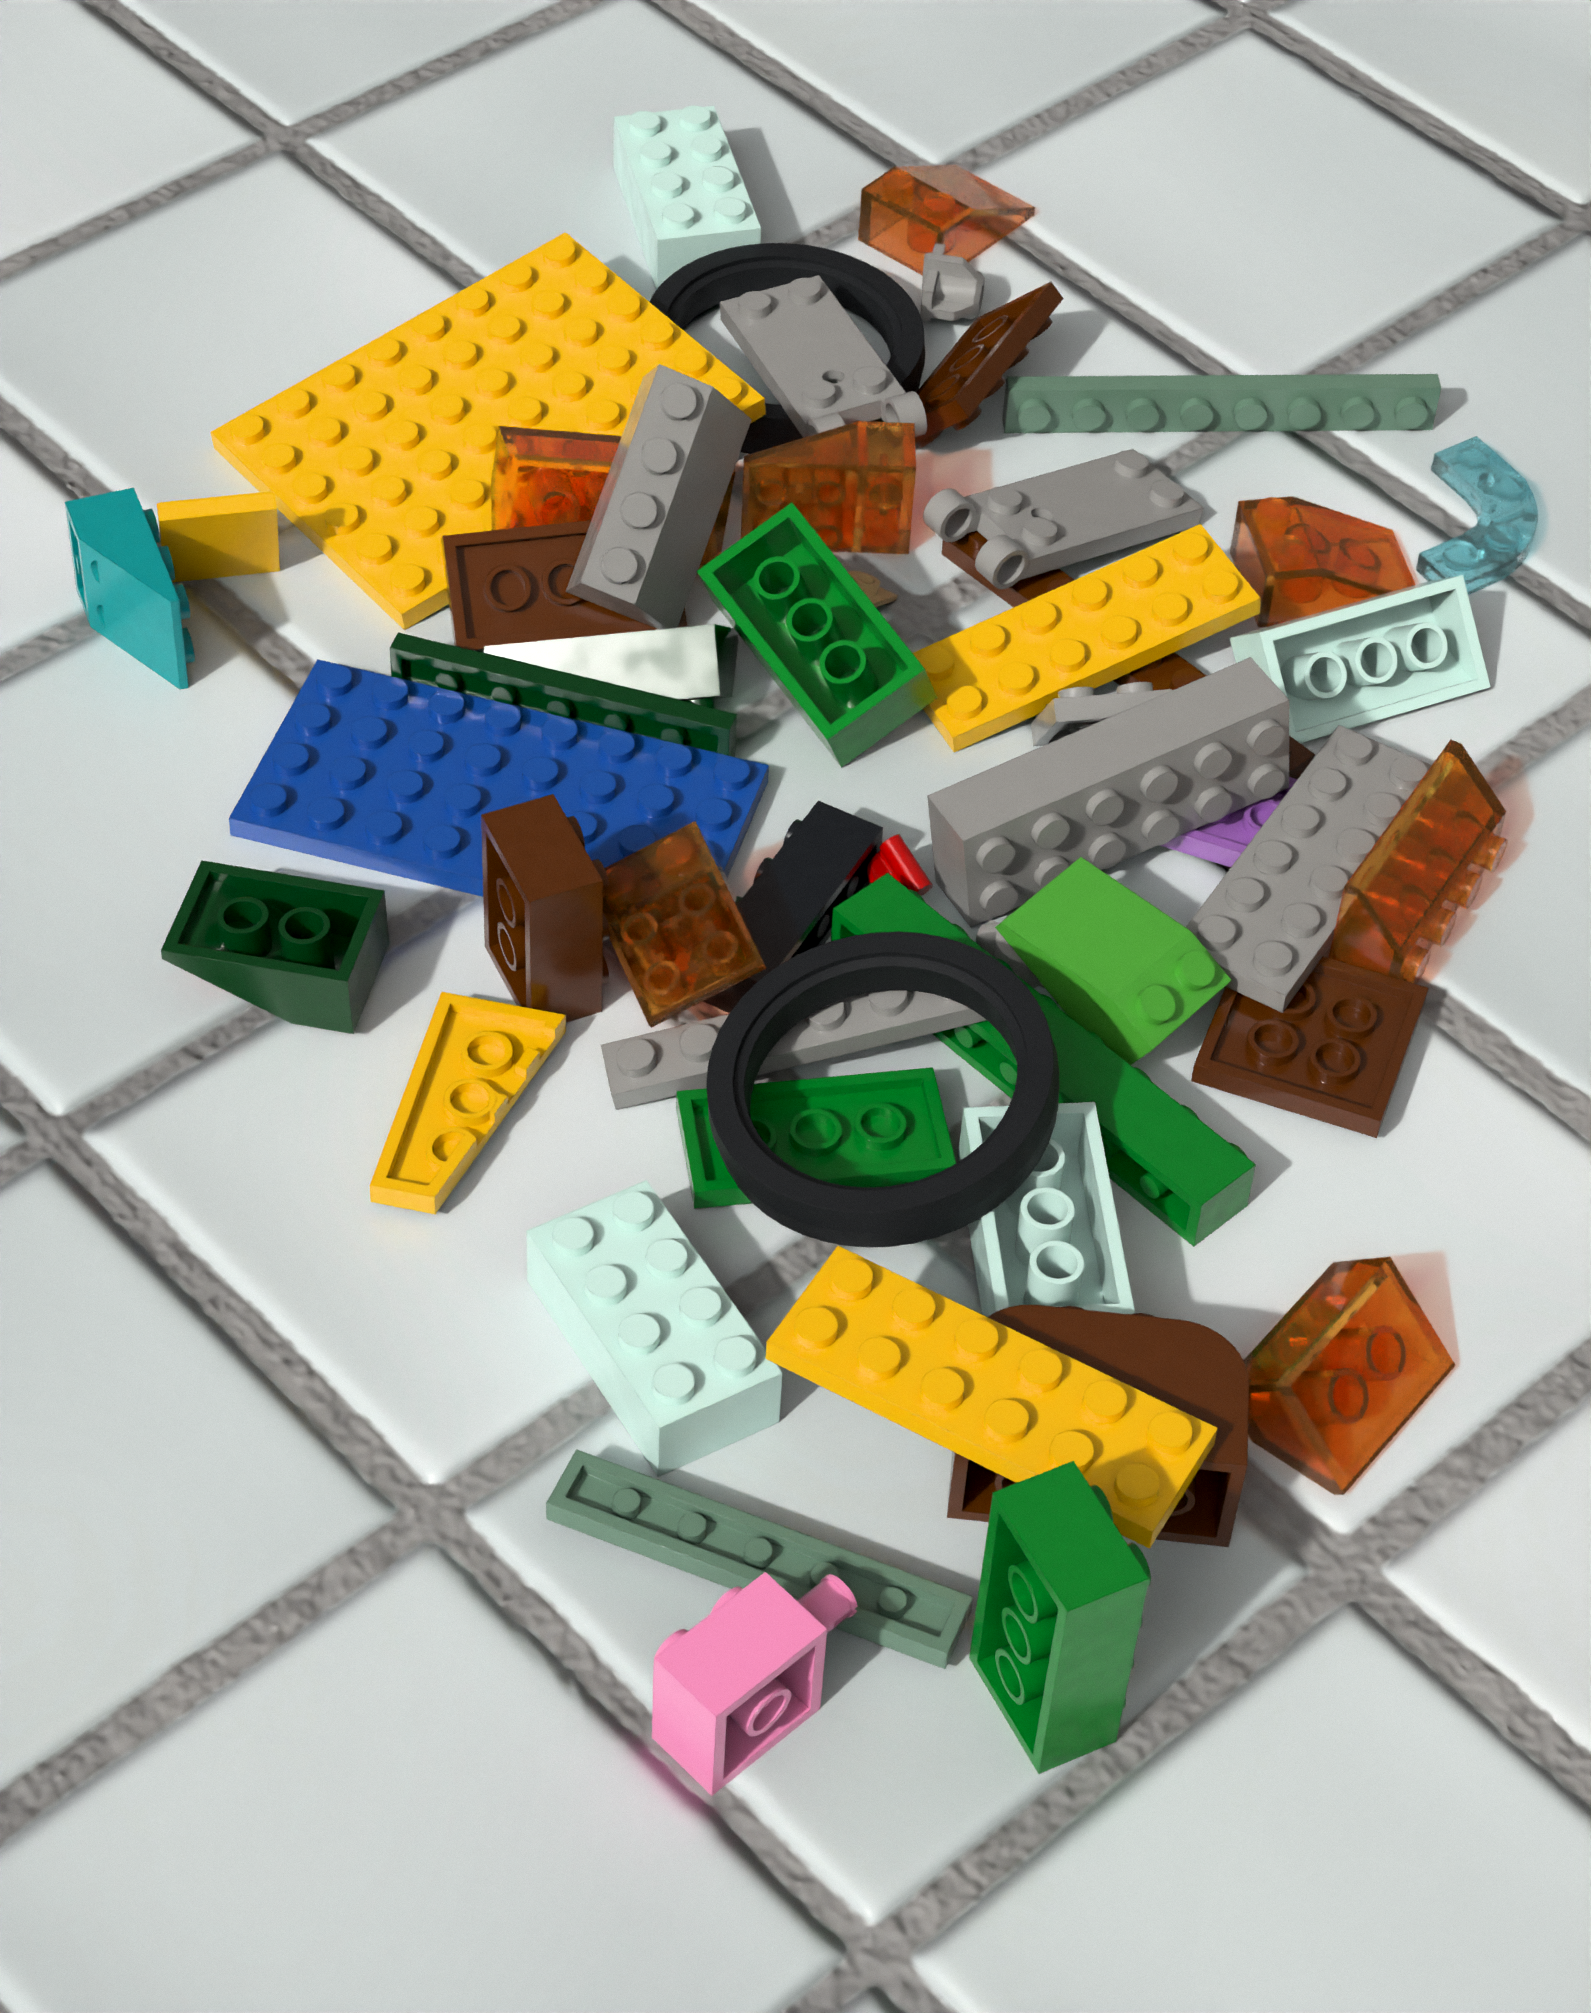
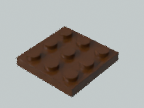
M1324 956L1283 1013L1225 987L1194 1063L1191 1081L1377 1138L1422 1014L1429 988Z

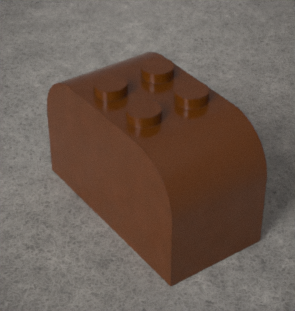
M1018 1305L999 1310L988 1316V1318L1217 1427L1218 1430L1213 1448L1155 1540L1229 1547L1247 1470L1249 1376L1240 1353L1225 1337L1204 1325L1191 1321L1154 1317L1145 1313L1121 1314L1092 1311L1076 1306ZM952 1451L947 1518L989 1522L993 1492L1013 1485L1016 1482Z

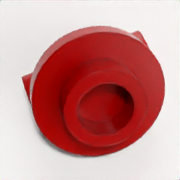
M900 834L884 841L879 847L880 851L870 860L867 867L870 884L888 873L907 889L916 891L920 896L927 893L933 887Z

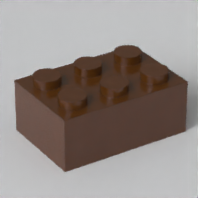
M554 794L482 814L485 948L516 1006L566 1015V1023L602 1012V985L609 982V971L603 955V941L609 940L610 935L608 922L603 911V897L609 896L610 885L602 862L599 859L591 860L585 850L584 836L579 822L574 816L566 817Z

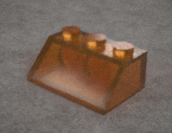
M1390 1256L1333 1262L1244 1359L1249 1376L1248 1436L1253 1443L1330 1493L1344 1495L1456 1366Z

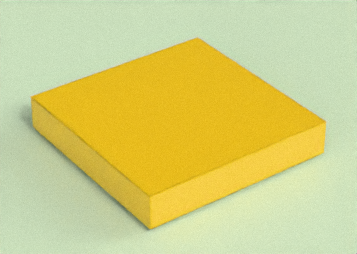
M268 491L157 503L161 546L167 545L174 566L175 580L172 583L280 571L275 492Z

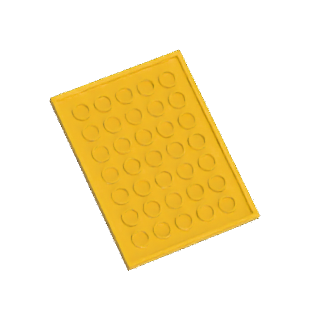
M565 232L211 431L210 434L214 449L259 492H275L277 509L398 625L406 630L449 604L441 545L442 536L588 521L592 519L642 379L658 364L713 386L752 419L751 423L764 416L766 409L765 398Z

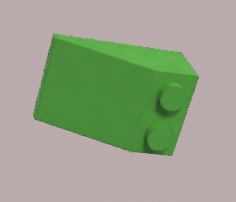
M1082 857L1077 859L995 927L1065 1013L1084 1029L1097 1034L1108 1048L1130 1065L1157 1047L1232 981L1189 929Z

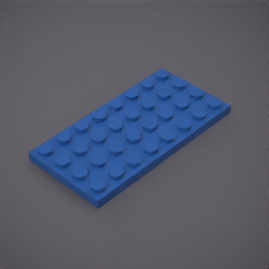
M317 659L229 817L230 835L483 897L481 815L554 794L566 817L574 816L579 822L584 836L585 850L590 859H599L606 870L610 894L607 897H603V911L609 928L696 949L704 935L767 786L769 765Z

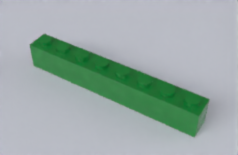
M888 873L833 908L831 941L875 932L923 933L964 943L996 959L974 942L963 928L957 924L950 923L926 904L916 891L907 889ZM996 959L1013 972L1011 967L1006 962H1004L1001 959ZM1017 976L1037 1000L1046 1017L1059 1064V1103L1095 1102L1109 1178L1193 1247L1248 1206L1256 1164L1247 1157L1244 1151L1237 1145L1228 1143L1204 1124L1192 1109L1185 1105H1180L1156 1086L1144 1071L1132 1067L1108 1048L1097 1034L1084 1029L1060 1010L1050 997L1040 994ZM985 1020L932 1033L1012 1099L1017 1079V1063L1009 1045L990 1022Z

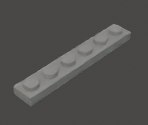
M906 990L864 993L831 1003L797 1023L775 1044L761 1065L757 1076L985 1021L986 1019L963 1004L935 994ZM729 1014L602 1044L601 1049L615 1109L619 1110L676 1096V1091L707 1088V1071L712 1047L719 1030Z

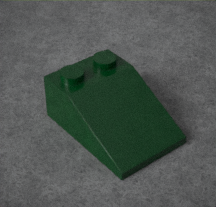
M201 860L161 948V956L163 960L291 1024L354 1034L390 944L385 891Z

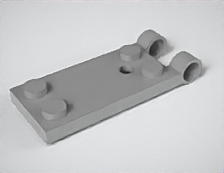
M819 275L811 278H799L791 283L762 291H750L740 297L720 302L721 321L805 439L818 463L821 464L848 456L850 442L846 428L881 418L886 424L891 437L896 442L926 433V413L918 394L914 391L905 392Z
M1130 449L1004 486L994 487L990 490L965 497L952 488L941 490L927 503L923 513V521L945 542H955L967 533L978 531L988 541L977 554L975 560L976 570L996 588L1006 589L1013 586L1019 580L1190 529L1199 525L1204 507L1189 496L1180 485L1171 481L1153 466L1144 455L1134 449Z

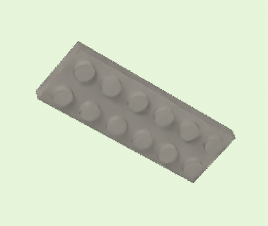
M1338 725L1186 926L1232 980L1225 987L1283 1013L1444 788L1447 771Z

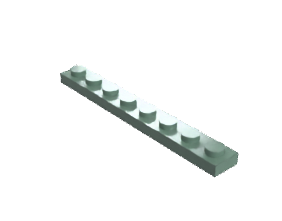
M1438 374L1007 376L1002 422L1004 433L1432 430L1441 392V384Z

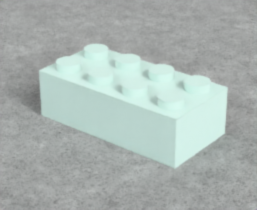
M688 106L679 110L661 112L639 111L632 115L614 116V170L656 290L670 275L698 258L728 248L761 244V226L714 106Z
M1095 1102L1058 1103L1056 1123L1043 1156L1032 1173L998 1207L980 1219L968 1224L982 1315L986 1317L999 1310L1018 1305L1076 1306L1092 1311L1135 1314ZM1009 1106L963 1108L958 1162L978 1148L990 1136L1002 1120Z
M647 1180L526 1231L528 1283L657 1477L779 1423L782 1371L777 1364L766 1359V1348Z

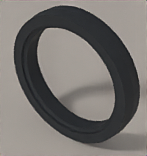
M761 243L728 248L698 258L674 272L659 286L649 301L676 325L684 329L696 316L720 304L721 301L740 297L750 291H762L791 283L799 278H811L819 275L843 308L867 320L883 337L891 354L886 366L905 392H917L920 386L925 364V338L923 322L918 308L907 292L891 277L876 267L844 253L817 246L790 243ZM765 403L766 414L750 423L740 451L746 454L766 457L793 458L813 456L809 445L780 404ZM880 418L846 428L850 448L881 435L887 429L884 421Z
M875 932L850 936L811 948L789 959L760 979L735 1005L719 1030L708 1063L706 1086L709 1122L719 1153L738 1188L757 1208L781 1225L802 1235L844 1246L868 1248L914 1244L951 1233L980 1219L1010 1197L1032 1173L1049 1144L1056 1123L1059 1103L1057 1051L1046 1017L1030 990L1011 970L984 952L955 940L923 933ZM888 990L919 991L935 994L956 1001L977 1012L990 1022L1005 1039L1017 1063V1079L1010 1105L1002 1120L990 1136L968 1156L956 1164L920 1180L886 1187H853L813 1178L793 1168L773 1153L761 1139L751 1121L750 1106L754 1082L761 1065L775 1044L792 1027L810 1014L848 997Z

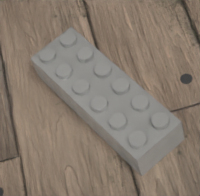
M1249 657L927 795L936 883L967 924L973 927L991 918L1004 915L1010 910L1023 905L1080 857L1100 870L1108 869L1148 849L1163 845L1181 834L1218 821L1230 813L1262 799L1274 796L1276 793L1289 788V699L1255 661Z

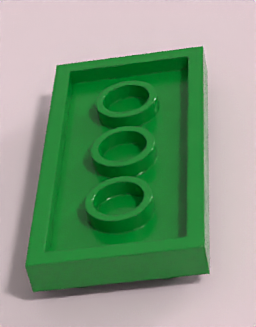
M933 1067L758 1083L753 1086L750 1114L751 1121L759 1136L771 1151L784 1162L813 1178L844 1186L886 1187L920 1180L956 1164ZM707 1088L676 1091V1111L694 1209L752 1203L731 1177L713 1139L709 1122Z

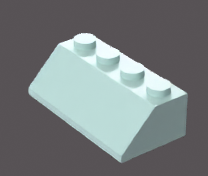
M1463 575L1424 582L1230 637L1236 663L1251 657L1289 699V736L1299 743L1330 735L1338 725L1351 729L1491 687Z

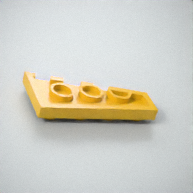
M441 992L370 1183L371 1202L436 1214L565 1034L566 1015Z

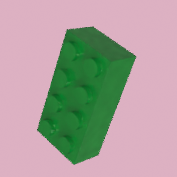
M792 502L697 570L712 601L841 768L938 698L925 668Z
M1074 1461L993 1492L969 1655L973 1666L1038 1774L1116 1742L1122 1711L1126 1706L1125 1696L1130 1672L1134 1667V1652L1139 1628L1142 1627V1613L1147 1588L1151 1584V1573L1144 1554L1136 1544L1126 1543L1113 1523L1112 1510L1104 1492L1097 1485L1093 1484L1090 1486Z

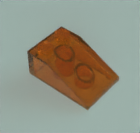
M957 165L894 166L861 189L858 240L923 276L924 255L926 253H933L935 243L945 245V255L963 257L967 262H970L1033 217L1035 207Z
M1294 496L1238 501L1230 554L1235 567L1260 597V613L1254 616L1258 628L1273 626L1416 585L1392 529Z

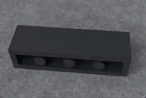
M821 801L816 802L802 821L796 819L789 827L783 846L773 859L767 857L760 864L753 885L743 897L736 896L731 901L726 910L723 924L713 936L706 935L698 944L692 959V969L697 971L696 999L730 1013L739 1000L773 969L811 948L825 944L831 936L833 908L870 884L867 867L870 860L880 851L883 827Z

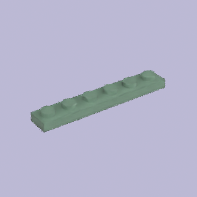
M577 1449L546 1502L547 1520L730 1589L737 1586L745 1588L766 1572L794 1599L798 1600L819 1584L823 1577L829 1574L835 1575L849 1587L858 1606L855 1608L857 1610L856 1614L846 1618L835 1628L946 1669L971 1614L973 1596Z

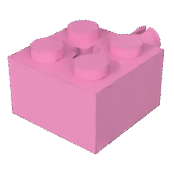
M764 1572L745 1588L737 1586L727 1591L717 1601L709 1616L689 1631L681 1629L674 1632L659 1647L654 1657L652 1738L711 1796L820 1709L827 1633L857 1612L855 1609L858 1607L857 1601L849 1587L837 1576L829 1574L823 1577L820 1583L796 1600L770 1575Z

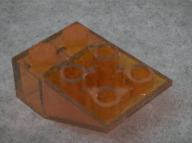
M857 421L744 456L740 539L792 502L831 552L909 554L916 475L915 423Z
M696 821L605 867L610 885V894L607 897H603V911L609 926V939L651 1028L766 969L738 899L718 858Z

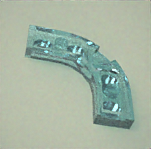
M1477 436L1434 453L1431 471L1467 502L1476 514L1477 524L1464 534L1419 553L1416 571L1427 581L1463 575L1467 593L1470 595L1506 578L1524 562L1530 552L1537 527V504L1525 478Z

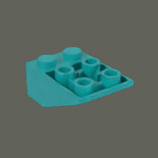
M134 487L66 501L65 508L76 590L90 627L178 689L189 688L186 664L195 662V654L190 633L187 627L182 628L181 621L190 618L189 602L183 584L173 585L172 583L175 580V572L167 545L157 546V543H160V535L152 508L142 509Z

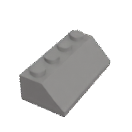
M658 364L647 373L640 384L566 592L656 629L677 628L752 419L713 386L661 364Z

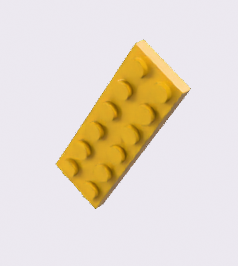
M1201 524L1196 525L913 652V655L925 668L938 697L923 708V710L952 751L957 752L1040 714L1053 698H1058V692L1073 687H1093L1095 689L1259 614L1260 597Z
M840 1246L835 1248L766 1343L767 1360L1016 1483L1074 1461L1090 1486L1095 1484L1104 1492L1112 1510L1113 1523L1120 1534L1149 1549L1213 1448L1218 1430L1217 1427Z

